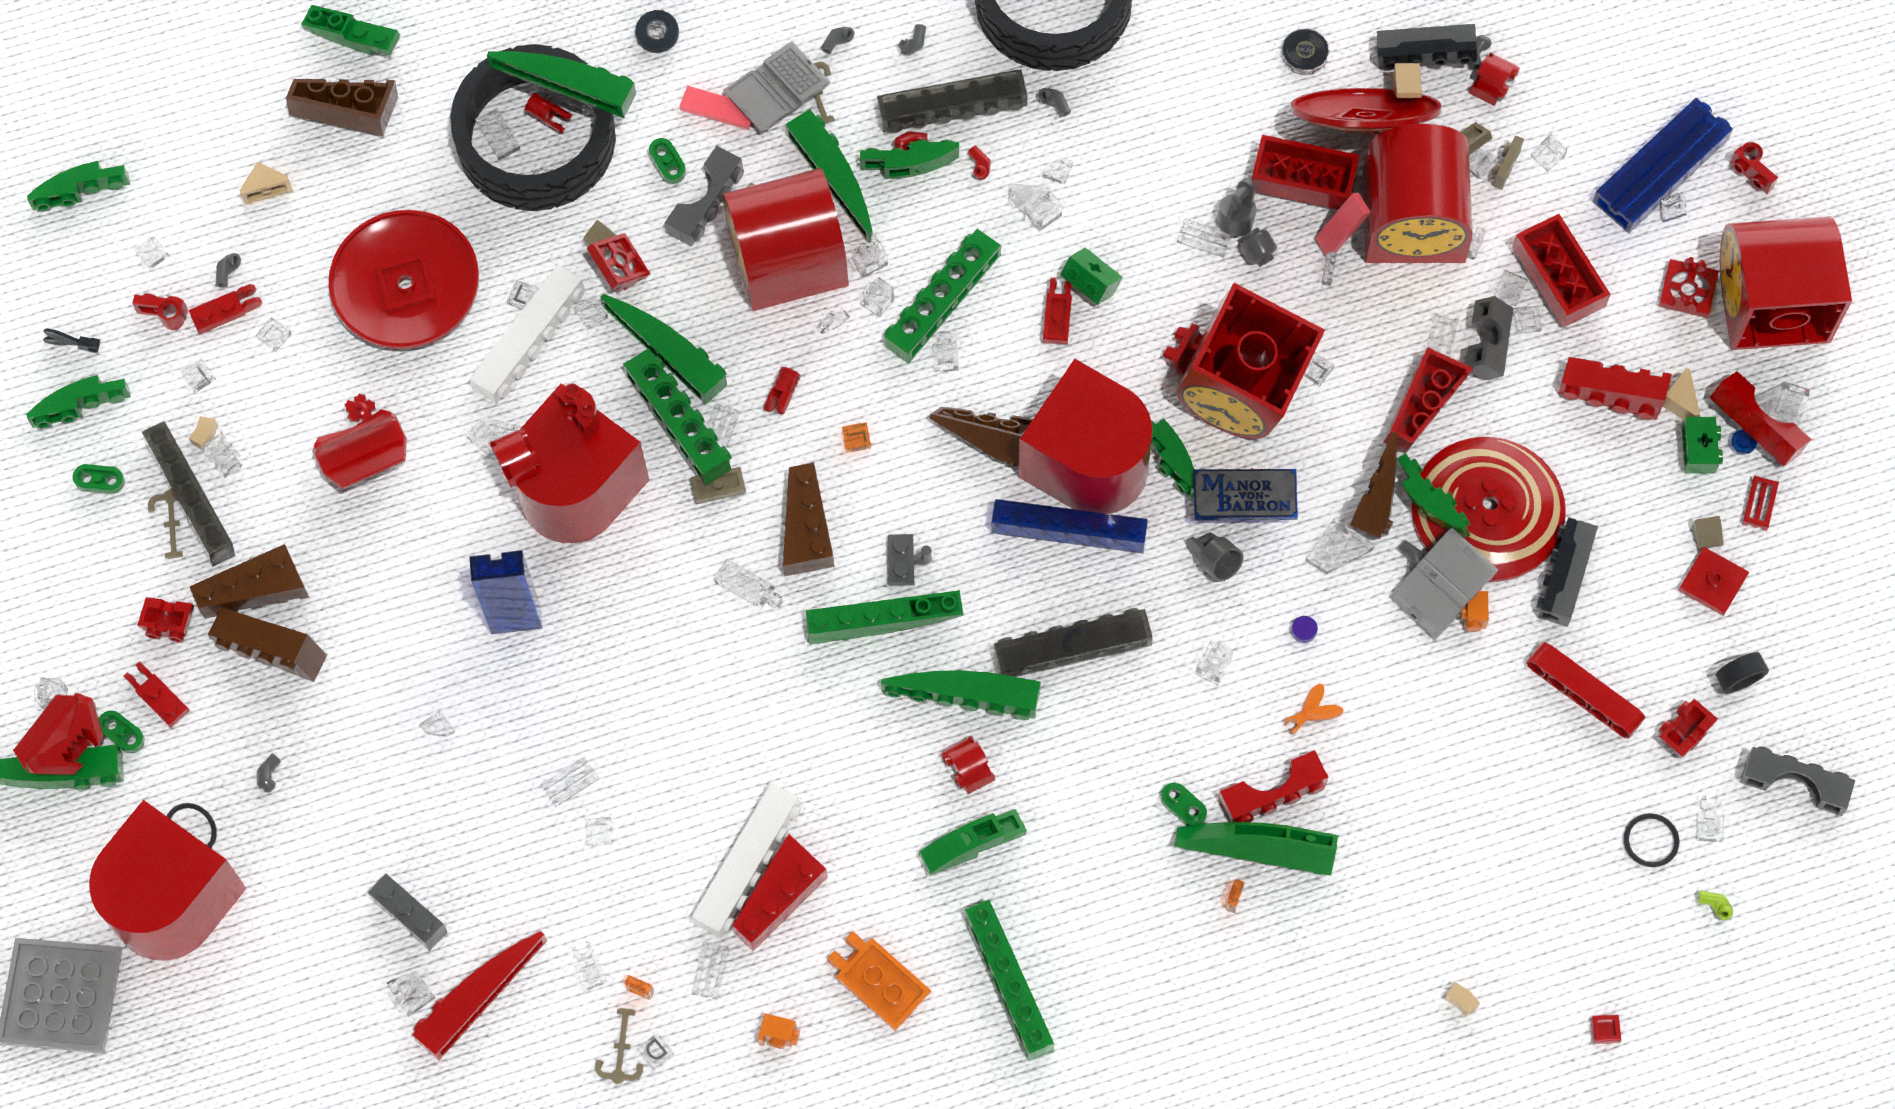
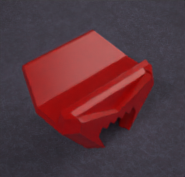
M381 409L350 429L318 437L313 446L312 453L323 476L340 489H344L406 461L407 437L397 416L390 411Z
M75 693L74 696H54L13 749L27 773L74 775L82 767V763L76 762L77 759L91 743L96 747L103 738L93 699L79 693Z

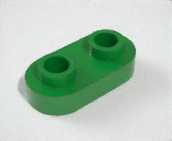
M658 138L652 141L649 146L650 158L663 179L672 184L681 182L686 176V167L671 141L666 138ZM661 151L666 152L665 155H658V153ZM673 170L678 171L675 175L670 174Z
M82 464L74 470L72 475L73 482L77 488L87 492L114 494L119 492L125 484L122 472L113 466ZM86 477H91L89 482H83ZM116 479L113 485L108 484L110 480Z
M113 710L106 711L99 716L98 719L103 736L112 743L117 744L121 750L126 753H136L142 749L145 743L143 733L124 716ZM111 723H117L114 729H108ZM130 738H136V741L133 744H128V740Z
M1175 782L1169 783L1163 788L1161 792L1163 806L1186 826L1204 824L1207 817L1206 806L1189 790ZM1171 792H1177L1179 794V797L1174 799L1171 798L1169 794ZM1191 809L1198 810L1199 814L1196 816H1192L1189 813V811Z

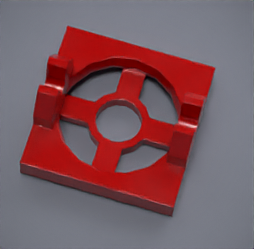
M626 233L591 243L587 247L588 252L612 290L615 289L617 293L623 289L624 291L637 281L646 279L650 275L649 270ZM609 250L611 258L606 260L603 254ZM615 255L622 256L625 260V265L620 264L616 260ZM630 261L633 265V272L629 268ZM615 266L621 269L626 277L616 275L611 267Z
M1693 257L1685 259L1684 262L1670 259L1659 307L1708 318L1719 270L1707 268V264L1702 259L1698 262H1694ZM1688 272L1687 280L1681 283L1672 281L1677 274ZM1696 274L1705 280L1708 290L1698 287L1695 282ZM1685 284H1690L1695 288V293L1693 295H1686L1682 292L1681 287ZM1671 290L1678 291L1680 297L1675 298ZM1699 296L1705 299L1698 303L1694 298Z

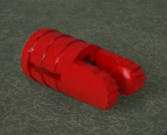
M537 93L531 95L524 109L526 113L542 120L543 123L561 134L565 128L563 125L552 121L555 113L557 112L561 117L569 120L573 115L558 105L540 97Z
M780 367L776 380L773 383L774 385L765 402L764 410L773 412L775 406H777L778 413L785 414L798 381L801 378L797 371L788 367Z

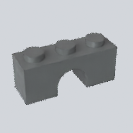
M1496 296L1475 300L1472 324L1480 329L1483 343L1468 346L1466 365L1474 368L1471 373L1484 381L1504 376L1514 309Z
M387 873L367 892L376 905L391 918L397 919L409 931L410 935L429 951L448 932L445 925Z

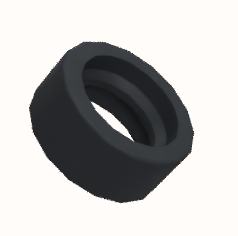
M1752 652L1724 665L1717 671L1715 676L1723 691L1728 694L1740 691L1758 682L1768 674L1769 669L1759 652Z

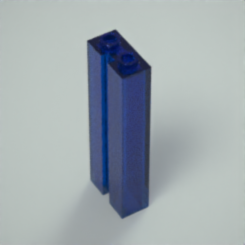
M1696 97L1596 190L1592 202L1630 234L1729 140L1733 128L1726 119L1719 116L1717 118L1711 114V107Z
M522 550L502 552V559L492 560L491 554L469 556L471 582L491 635L543 629L540 601Z

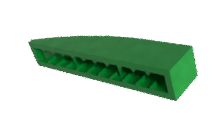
M488 51L487 53L489 67L622 118L625 117L636 96L635 83L630 78L611 74L603 67L596 68L566 58L514 51Z
M811 109L785 124L786 134L813 170L817 168L822 169L832 196L870 245L874 242L873 230L867 206L856 177L838 147L839 142L833 133L829 134L825 129L826 126L823 119L819 115L815 116Z
M606 294L600 297L602 307L646 349L649 348L654 356L659 355L665 367L705 405L727 386L726 371L718 363L714 365L703 348H696L670 326L626 302Z
M117 744L86 748L76 761L82 763V767L74 775L27 773L17 757L0 759V785L34 789L74 788L75 790L90 789V786L95 785L112 787L116 783L124 782L123 754Z

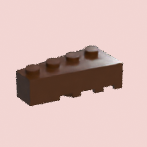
M293 79L286 96L287 107L291 116L383 136L398 99L395 80H386V83H375L374 80L349 82V79H339L338 82H326V79Z
M814 462L789 467L783 553L784 577L835 567Z
M285 544L189 586L205 619L216 617L221 607L238 612L241 609L261 608L262 605L276 602L277 604L286 603L288 600L296 598H310Z
M222 607L208 633L215 641L214 645L221 650L229 651L230 649L243 657L253 658L312 682H315L327 657V654L308 634Z

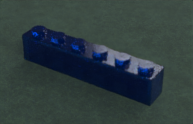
M995 499L991 534L1144 554L1148 519Z

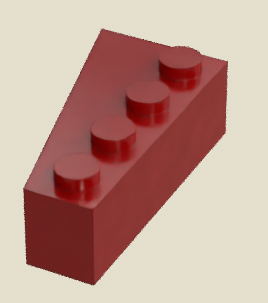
M1427 347L1417 364L1383 443H1388L1394 431L1399 434L1398 450L1407 453L1474 368Z
M1574 357L1568 358L1558 394H1562L1571 400L1580 399L1587 401L1596 407L1606 406L1613 408L1618 413L1628 412L1635 414L1644 420L1658 419L1668 392L1671 373L1663 372L1661 377L1650 375L1651 370L1640 368L1639 372H1631L1625 369L1623 365L1615 364L1606 368L1603 367L1602 362Z
M790 834L787 835L732 925L734 934L752 951L756 950L828 878L827 869Z

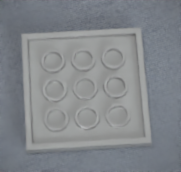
M15 938L0 1017V1045L104 1054L122 949L114 946Z

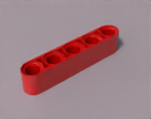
M1541 642L1526 661L1527 666L1535 674L1623 738H1631L1645 720V715L1636 706L1547 642Z

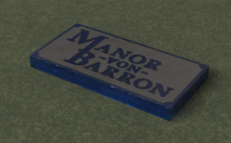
M1193 469L1194 521L1298 519L1296 469Z

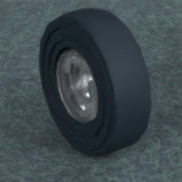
M652 10L640 17L636 23L635 34L638 43L643 49L651 53H662L668 51L676 44L679 37V27L676 19L670 13L664 10ZM656 28H661L662 33L658 32L659 35H654L653 29L656 31Z

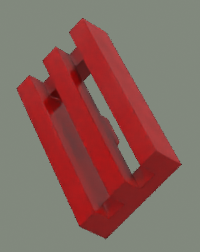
M1754 475L1742 525L1747 526V524H1750L1754 528L1761 527L1762 530H1768L1779 485L1778 481ZM1761 483L1754 518H1750L1757 484ZM1767 485L1772 486L1764 521H1761L1759 519Z

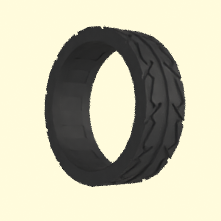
M975 0L977 19L984 34L1000 53L1010 60H1014L1016 63L1032 69L1062 71L1076 69L1091 63L1090 61H1096L1113 48L1129 23L1132 0H1113L1104 14L1093 23L1072 32L1059 34L1041 33L1021 26L1001 10L996 0Z
M529 44L502 50L544 54L588 64L574 53L558 47L552 48V46ZM486 58L462 80L453 99L450 113L453 141L467 178L476 189H481L479 192L493 202L508 208L515 207L517 210H550L554 207L558 208L574 202L586 194L604 176L612 160L616 143L613 114L591 106L596 114L592 135L582 151L567 164L553 171L541 174L521 175L501 170L483 159L472 146L473 129L479 114L488 102L499 93L513 86L528 83V81L489 67L488 59Z

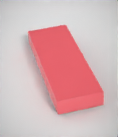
M687 85L679 106L681 111L750 130L752 122L729 97Z
M1359 192L1351 194L1315 237L1327 258L1333 257L1371 213Z

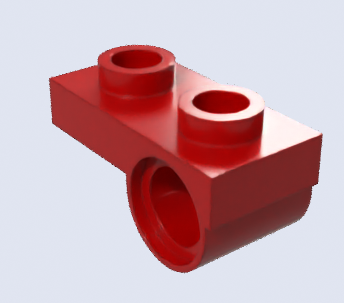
M1747 142L1734 152L1730 164H1732L1736 172L1745 175L1751 180L1755 188L1768 194L1774 189L1778 176L1760 162L1763 156L1762 147L1755 142ZM1745 155L1752 156L1754 160L1746 158Z
M144 293L143 295L134 294L132 304L137 314L159 316L164 327L169 330L181 328L185 319H187L188 308L184 300L179 297L168 296L163 298L150 293ZM176 312L173 317H166L169 313Z

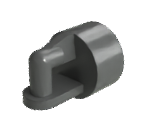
M1242 179L1237 185L1236 192L1224 197L1220 202L1216 222L1218 227L1226 234L1242 236L1253 228L1257 208L1253 202L1256 187L1252 181Z
M1209 532L1197 539L1192 536L1186 540L1190 553L1199 560L1200 566L1217 581L1230 579L1242 566L1244 559L1242 551L1226 537H1218Z

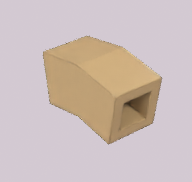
M200 416L196 429L189 437L191 444L205 452L214 440L218 427L216 420Z
M1454 982L1445 997V1000L1456 1006L1465 1017L1480 1005V1002L1468 989Z

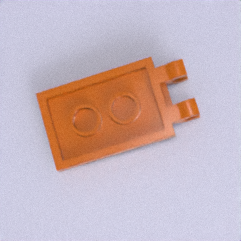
M852 931L845 938V943L854 949L855 952L845 960L834 950L827 958V962L840 971L836 979L896 1032L932 990L873 938L866 943Z

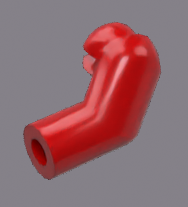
M908 131L894 139V148L907 150V145L910 142H916L921 139L928 140V133Z
M974 145L967 154L976 162L973 175L977 179L983 180L990 174L991 160Z

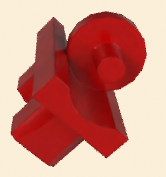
M1192 323L1190 328L1178 327L1174 338L1180 345L1178 348L1169 346L1163 353L1165 361L1173 365L1177 373L1182 375L1185 374L1203 337L1199 332L1200 327L1197 324Z

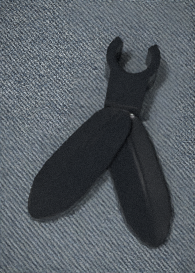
M45 328L43 330L47 337L43 338L45 343L52 345H78V349L92 353H98L100 340L97 338L80 336L77 339L55 329Z

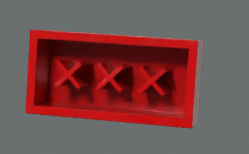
M1262 135L1251 181L1256 187V193L1339 210L1351 196L1359 154Z
M1560 214L1516 234L1512 248L1563 328L1607 306L1611 295Z

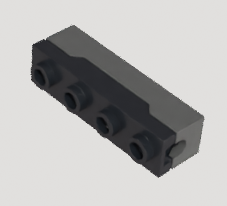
M1475 24L1377 31L1379 68L1392 70L1395 67V63H1420L1421 67L1422 65L1443 66L1447 63L1469 64L1477 61Z
M1568 517L1565 525L1560 524L1556 539L1561 540L1559 548H1553L1549 560L1554 565L1552 571H1546L1542 584L1547 586L1545 594L1540 593L1536 608L1540 609L1538 618L1566 627L1569 626L1598 529L1597 525L1580 520L1577 521Z

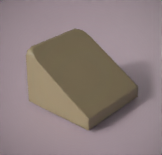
M596 220L583 237L584 245L588 247L591 243L616 236V234L602 222ZM608 250L603 256L606 257L610 251Z
M1720 516L1701 518L1694 521L1692 529L1698 550L1703 549V547L1712 548L1724 545Z

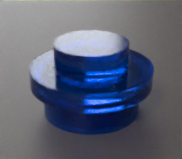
M1743 429L1735 432L1731 439L1733 449L1739 454H1750L1757 446V442Z

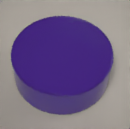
M1309 616L1296 618L1291 628L1293 638L1301 643H1308L1314 640L1318 631L1316 621Z

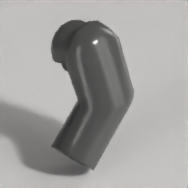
M916 24L914 26L913 38H906L905 41L902 39L899 42V49L903 54L911 55L923 48L926 26Z
M851 27L834 28L830 31L820 48L824 53L831 54L837 44L850 42L854 38L855 32Z
M228 254L217 263L215 281L217 287L225 288L228 286V275L240 266L241 257L239 254Z
M273 753L257 769V786L266 793L271 792L275 788L276 782L271 779L272 772L281 763V760Z

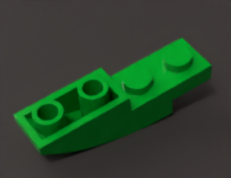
M312 4L301 23L303 28L327 40L369 55H374L375 52L391 55L401 36L398 30L359 21L352 14Z
M921 139L916 142H910V150H903L901 148L891 150L868 148L860 150L861 170H885V179H899L926 174L958 159L959 142L952 140L929 142L928 140Z
M94 161L70 168L51 177L27 195V200L33 211H46L58 206L70 207L75 203L82 202L81 193L92 194L103 189H120L123 186L130 185V178L124 165L102 169L99 161Z
M98 375L87 377L70 383L45 397L26 414L27 419L33 428H47L51 424L59 422L70 423L77 418L83 417L82 408L84 407L95 408L103 403L122 402L125 398H130V388L124 378L102 383Z
M1164 418L1157 424L1152 421L1151 449L1155 453L1160 452L1158 455V468L1160 472L1166 477L1170 476L1176 482L1175 485L1178 490L1184 495L1188 494L1193 499L1195 497V471L1184 444Z
M1406 453L1398 457L1397 459L1408 477L1401 484L1408 497L1418 509L1446 530L1453 528L1462 537H1469L1470 533L1467 526L1471 524L1463 511L1458 514L1454 508L1457 502L1450 492L1445 494L1441 487L1435 489L1428 478L1423 480L1419 474L1423 470L1415 458L1410 460Z
M1016 809L997 816L991 813L939 838L920 850L919 855L931 876L978 857L980 852L1025 836L1027 829Z

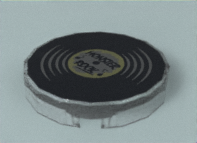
M1309 28L1290 32L1283 40L1281 46V59L1284 65L1286 64L1290 71L1299 75H1313L1317 73L1318 70L1326 66L1330 55L1329 43L1326 38L1318 31Z

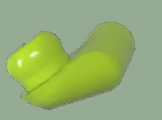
M1700 890L1698 903L1711 905L1716 915L1722 920H1729L1732 917L1734 910L1725 895Z

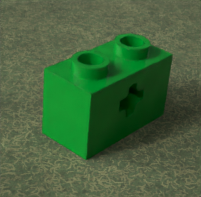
M1086 247L1069 256L1060 273V276L1097 305L1112 297L1123 279L1119 273Z
M1685 417L1681 426L1684 473L1715 474L1719 465L1723 463V451L1718 448V441L1721 440V426H1717L1716 417Z

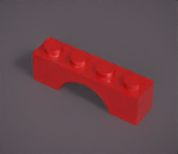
M1736 371L1721 381L1709 398L1783 467L1802 453L1812 439L1795 423L1781 422L1767 415L1755 400L1754 393L1756 388Z
M1313 750L1292 759L1288 780L1275 790H1257L1244 781L1221 790L1218 799L1229 822H1252L1254 820L1253 817L1262 813L1264 816L1269 815L1284 803L1292 805L1301 800V796L1307 793L1314 795L1323 791L1329 777L1316 751Z

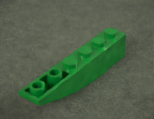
M960 590L806 610V623L809 645L918 628L958 618L964 614Z
M949 670L909 673L883 678L881 689L882 692H886V695L899 698L903 695L911 697L912 700L918 702L931 700L937 701V704L950 707L954 704L962 706L963 709L968 711L982 709L987 710L992 715L1002 716L1003 714H1010L1020 720H1029V718L1035 719L1041 681L990 672Z
M1260 822L1204 823L1178 827L1174 846L1185 850H1196L1212 855H1223L1238 860L1255 861L1265 865L1271 864L1287 867L1291 870L1297 869L1313 872L1318 875L1331 876L1337 850L1338 835L1288 825Z

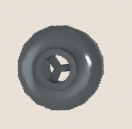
M1257 227L1241 237L1243 241L1240 244V248L1250 264L1260 263L1263 266L1274 259L1272 254L1276 252L1277 245L1266 229L1260 230Z

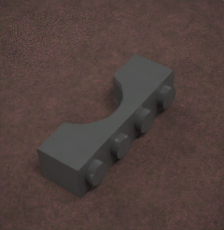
M717 145L703 164L705 176L711 183L708 193L694 203H677L664 222L666 234L691 247L696 240L699 241L703 237L705 226L709 220L713 221L715 219L718 207L723 201V193L730 192L733 184L739 182L744 174L742 158Z
M1752 747L1748 754L1740 783L1766 791L1773 783L1779 780H1796L1810 789L1815 798L1816 808L1839 816H1843L1846 812L1856 781L1849 778V775L1843 772L1833 773L1824 770L1821 765L1815 763L1805 764L1799 762L1796 757L1791 755L1781 756L1772 753L1773 751L1766 747Z

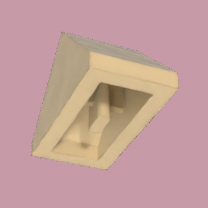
M1395 63L1392 89L1397 98H1422L1420 63Z
M259 162L256 163L240 189L245 205L293 191L287 175Z
M1690 368L1682 372L1667 392L1663 405L1665 409L1682 420L1685 417H1700Z

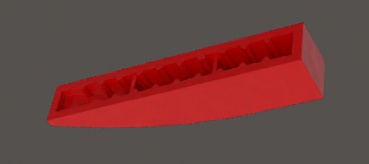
M539 931L509 947L470 974L444 999L440 998L433 1005V1012L426 1019L422 1018L413 1029L415 1032L412 1034L415 1041L440 1061L547 942L545 934Z

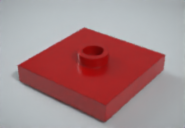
M1703 547L1678 591L1724 616L1747 578L1749 571Z

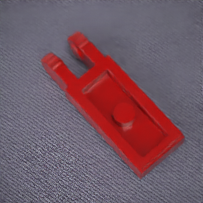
M1051 277L1049 293H1047L1043 343L1068 345L1072 303L1071 284L1066 280L1064 283L1065 294H1056L1057 281L1055 277Z
M248 284L242 286L236 292L234 290L190 309L189 313L198 333L202 334L245 316V313L261 306L262 301L260 297H254L245 300L242 304L240 303V300L256 293L255 285Z
M139 661L135 666L147 680L140 685L134 676L128 672L123 677L135 689L136 694L171 728L190 710L155 674H152Z

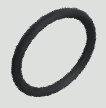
M181 803L169 811L167 817L170 819L178 810L185 808L194 809L202 813L207 818L211 827V838L207 846L212 848L216 841L217 828L215 821L207 810L193 803Z
M1653 813L1639 815L1630 821L1624 832V845L1628 855L1643 866H1663L1673 860L1678 852L1680 845L1678 831L1673 823L1664 816ZM1656 819L1662 821L1670 828L1674 837V847L1669 856L1661 861L1650 862L1639 858L1630 847L1629 835L1633 826L1639 821Z

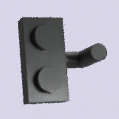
M913 534L888 535L889 586L915 585L914 565L931 563V547L925 545L921 548V554H914Z

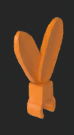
M1319 683L1311 689L1301 712L1286 718L1284 726L1289 722L1296 724V727L1291 729L1290 734L1297 733L1299 728L1307 723L1308 720H1329L1337 718L1343 713L1344 709L1338 705L1319 706L1324 695L1323 684Z

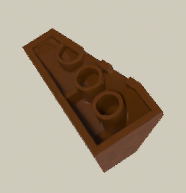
M939 407L930 414L931 420L995 459L1005 461L1010 466H1019V439L1033 420L1016 415H1011V420L996 418V413L991 412L976 416L972 410Z
M1394 431L1380 458V466L1378 470H1375L1370 479L1369 491L1363 494L1350 523V526L1378 538H1382L1383 534L1388 536L1393 525V521L1390 518L1392 516L1399 434Z

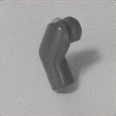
M1485 35L1476 36L1477 61L1469 63L1470 69L1476 70L1480 68V53L1490 48L1492 44L1489 37Z
M1042 88L1038 92L1039 99L1045 104L1056 107L1060 117L1068 116L1071 113L1061 91Z
M1407 540L1399 548L1400 552L1411 559L1412 565L1409 567V572L1425 557L1421 550Z

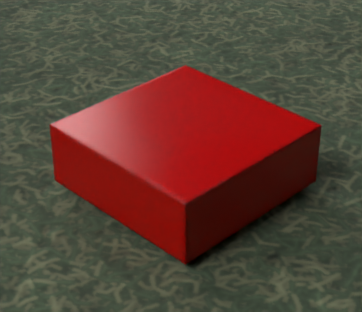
M1619 1015L1591 1017L1593 1044L1621 1043Z

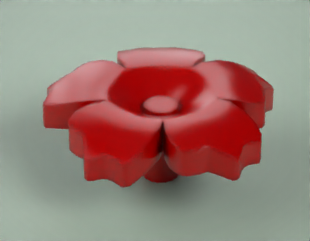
M360 393L354 397V402L347 400L344 404L347 413H349L347 418L351 422H359L360 418L362 421L372 415L371 412L376 409L375 402H372L370 399L366 401L365 394Z

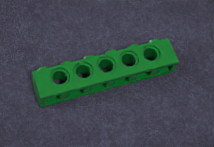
M978 228L972 235L968 234L963 239L962 247L957 253L952 252L945 267L933 274L926 289L922 288L917 293L916 301L911 306H906L900 314L899 321L895 325L891 324L885 331V347L908 364L1001 256V244ZM969 256H975L978 259H976L975 261H969L966 258ZM953 274L962 275L959 279H953L951 276ZM938 292H945L947 295L944 297H938L935 294ZM923 310H929L932 312L929 315L920 314V312ZM908 328H913L916 330L912 334L904 332Z
M648 348L623 363L626 377L705 486L731 471L729 460L732 457L725 446L720 447L717 443L718 437L711 427L707 429L703 424L705 420L698 409L693 410L690 406L691 400L686 392L679 391L677 388L678 383L673 374L665 372L663 369L665 365L659 355L654 356ZM652 377H656V378H657V379H655V380H653V381H649V380H648V379H650V378H652ZM665 395L670 396L667 399H661ZM677 414H684L681 417H674ZM691 432H697V434L693 436L688 435ZM705 450L711 451L708 454H701Z
M990 899L965 909V919L1028 1060H1034L1054 1051L1053 1039Z

